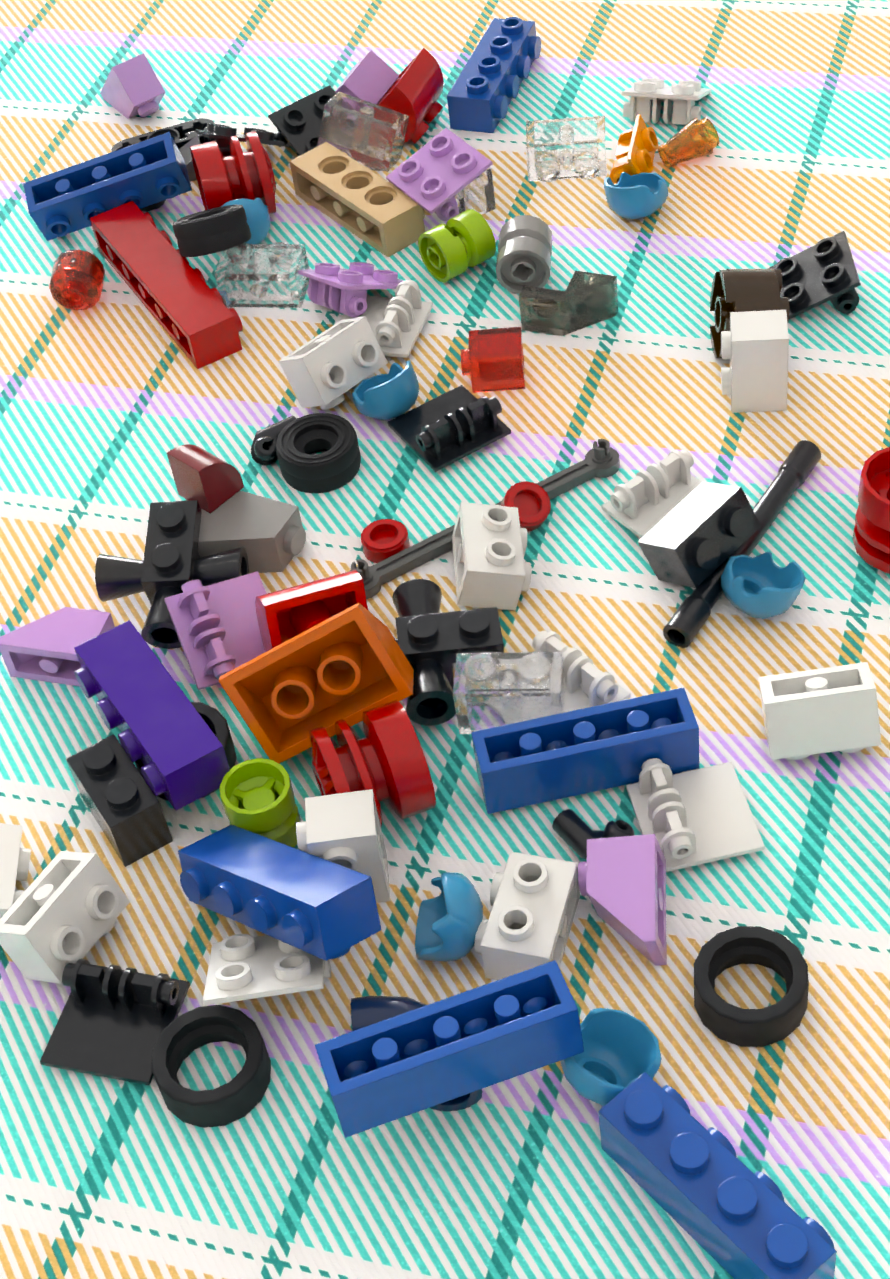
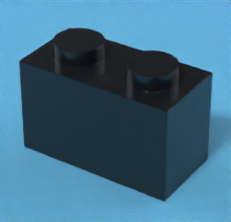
M702 481L638 541V544L658 580L697 588L761 527V524L741 487Z
M114 734L66 758L81 798L125 867L173 842L158 799Z

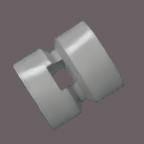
M521 215L509 219L502 226L499 234L496 275L500 284L510 292L531 294L541 290L549 280L553 241L552 231L540 218Z

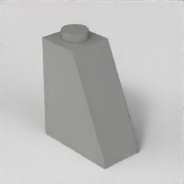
M239 491L211 514L201 509L198 542L200 557L244 547L248 556L249 573L257 571L258 573L283 572L293 557L298 555L304 547L306 532L302 526L298 506Z

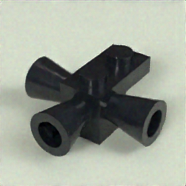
M198 500L150 503L144 560L99 554L96 560L95 582L98 596L102 602L141 592L146 593L151 607L141 631V636L148 644L164 649L182 647L164 601L166 597L183 593L181 586L191 580L199 579L202 586H208L249 574L248 556L244 547L200 557L198 542L202 511Z
M413 579L399 585L392 596L393 604L399 617L395 618L397 632L395 640L414 669L413 695L407 699L406 713L409 719L417 724L433 726L449 721L458 711V702L453 692V663L504 658V644L497 607L440 613L442 599L440 587L430 580Z

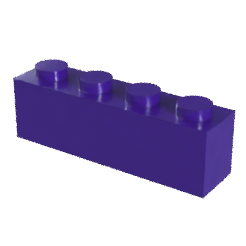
M130 620L74 647L81 668L74 671V674L83 693L88 699L96 695L99 700L96 702V707L109 730L116 727L119 728L121 733L118 734L121 746L132 762L140 759L144 764L141 767L142 775L155 796L164 793L175 811L220 788L224 775L230 770L223 745Z

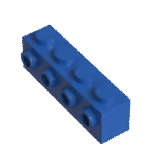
M518 17L494 18L447 95L451 129L494 133L500 120L506 117L510 102L513 98L517 97L519 86L523 79L528 78L532 63L540 56L541 38L536 36L535 21H525Z
M170 132L23 183L28 212L47 241L92 226L90 222L91 217L130 201H133L140 209L192 191L185 160Z
M684 687L471 732L477 774L487 814L639 782V774L642 771V764L652 758H658L663 763L669 765L672 775L699 769V726Z
M232 824L178 850L182 868L180 883L189 901L327 961L344 956L350 951L352 946L381 930L371 876Z
M556 960L315 1044L345 1138L584 1052L578 1008Z
M644 1072L598 1111L602 1149L734 1279H834L837 1251L834 1249V1243L826 1230L810 1217L802 1219L784 1202V1196L778 1186L766 1174L760 1171L753 1173L737 1158L732 1144L720 1131L713 1127L707 1130L690 1114L687 1103L675 1089L668 1085L661 1087Z

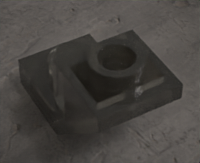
M575 271L565 291L524 286L519 294L522 330L564 336L616 316L618 312L617 276Z

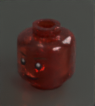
M77 249L61 253L54 261L50 277L49 289L52 297L58 304L76 311L87 310L95 306L102 294L105 279L104 266L95 255L87 251Z

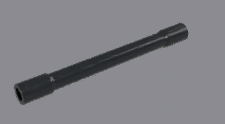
M802 440L795 445L778 469L777 476L753 508L761 527L695 588L689 597L684 599L663 629V635L670 644L687 648L709 618L711 609L723 594L721 576L729 558L737 555L750 556L795 490L803 485L820 461L821 451L814 443Z

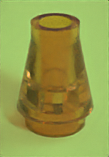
M704 117L700 120L694 118L666 143L658 147L659 156L663 164L670 168L675 164L710 155L713 153V148L719 146L718 133L708 118Z

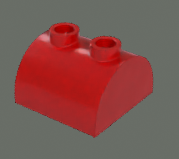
M425 48L399 74L396 81L356 128L355 131L370 143L388 148L401 146L409 140L415 144L428 130V124L443 108L437 102L443 91V74L436 59Z
M356 570L257 596L255 599L256 615L265 652L357 603H360L368 610L361 575Z

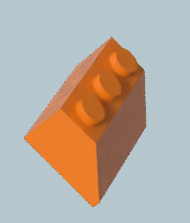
M357 603L220 676L218 681L269 759L280 764L312 747L309 737L310 730L322 726L326 729L329 737L336 735V721L343 719L351 727L363 721L364 711L395 700L401 701L413 695L414 669L388 627L360 603Z

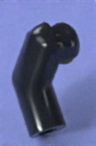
M292 415L256 432L251 446V456L256 463L268 466L278 460L276 452L278 435L286 425L296 419L295 416Z
M572 809L562 811L552 824L553 830L583 859H587V839L635 836L633 828L622 820H617L616 822L609 821L604 830H592Z

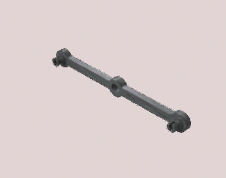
M598 439V444L596 441L593 443V448L587 452L584 460L536 484L547 492L551 500L594 477L607 478L613 476L620 468L619 453L610 447L609 441ZM455 525L371 567L368 566L367 561L362 559L356 560L358 567H356L355 562H352L350 571L356 570L363 578L366 599L378 594L381 585L452 550V534Z

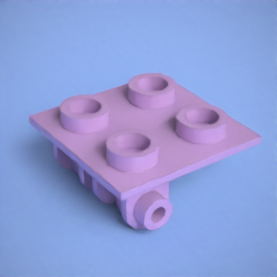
M445 128L411 157L402 162L394 171L386 176V179L431 215L435 212L440 220L447 221L459 213L458 204L454 196L493 165V163L460 137Z
M351 262L349 269H340V265L333 263H315V269L298 270V274L309 278L307 293L313 303L350 317H358L365 313L367 309V289H396L397 285L403 282V280L398 279L397 272L374 270L373 264L364 262Z
M258 571L208 586H202L199 579L191 580L181 586L183 593L164 599L198 690L220 684L218 681L220 676L265 653L256 615L255 599L257 596L267 593Z

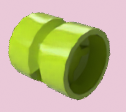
M468 209L447 221V224H439L422 233L418 239L419 253L427 270L435 279L444 283L464 273L467 267L473 268L495 255L496 251L495 238L490 226L483 216L474 209Z
M263 758L245 760L233 766L224 775L220 784V798L230 825H235L294 848L298 844L296 822H301L298 807L295 804L294 792L288 772L281 764L274 760Z

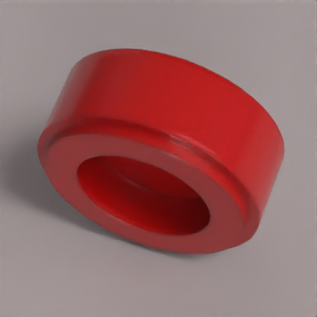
M528 481L519 482L511 486L501 502V506L518 508L520 528H526L527 532L539 528L548 517L551 509L550 498L547 492L538 484Z
M381 519L374 521L366 526L361 533L363 553L368 560L374 563H379L410 547L407 528L397 520Z

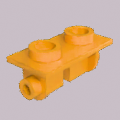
M641 114L637 115L634 128L624 131L619 136L615 155L617 160L614 161L610 172V178L614 185L619 181L622 172H626L630 176L642 172H653V160L655 151L658 149V139L653 128L646 126Z

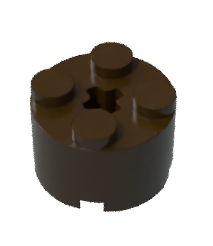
M726 269L715 273L710 297V311H715V326H710V338L713 354L716 358H722L721 331H730V312L786 310L788 322L790 311L788 297H780L782 291L781 269Z

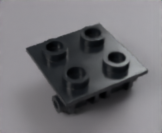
M330 85L268 116L277 128V132L274 133V139L285 142V147H292L298 156L325 142L347 154L370 143L355 131L360 122L341 104L340 97Z
M207 123V130L196 129L197 134L204 136V143L217 142L223 157L231 156L230 137L237 136L240 142H246L245 134L256 131L261 144L285 146V142L274 139V132H268L263 129L244 127V134H236L237 128Z
M845 231L832 237L824 238L814 246L792 257H786L776 265L767 268L781 269L782 291L780 297H788L789 320L829 300L836 310L844 314L853 312L859 303V296L855 288L860 286L861 283Z
M463 385L387 422L388 426L435 472L511 434V429L497 417V414L502 412L499 400L495 396L490 398L482 396L477 399Z
M79 959L75 964L68 963L62 974V983L64 986L70 987L71 993L41 1057L40 1064L150 1086L154 1076L151 1070L153 1048L161 1032L178 1017L190 987V982L172 979L168 974L160 973L157 976L138 973L135 968L130 967L122 970L118 965H110L109 967L92 965L88 960Z

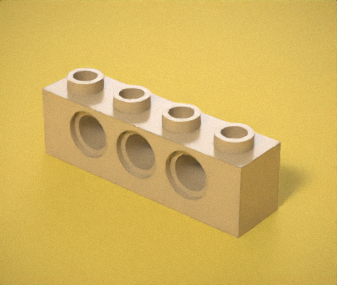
M328 142L289 161L295 194L385 256L390 257L418 241L419 236L425 232L424 208L392 183L374 173L369 167L363 166L349 157L347 153L340 151Z

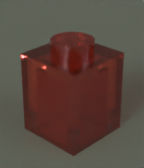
M521 327L469 331L468 349H461V368L463 376H471L473 393L525 389V363Z

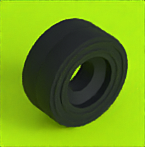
M242 205L212 208L185 216L173 222L174 234L182 257H197L217 253L244 244L251 239L250 228Z
M315 413L302 416L286 425L279 433L276 441V452L281 474L285 481L298 491L305 493L330 492L349 483L359 471L361 455L357 434L351 423L341 416L329 413ZM326 451V452L321 453V454L311 455V454L316 453V452Z

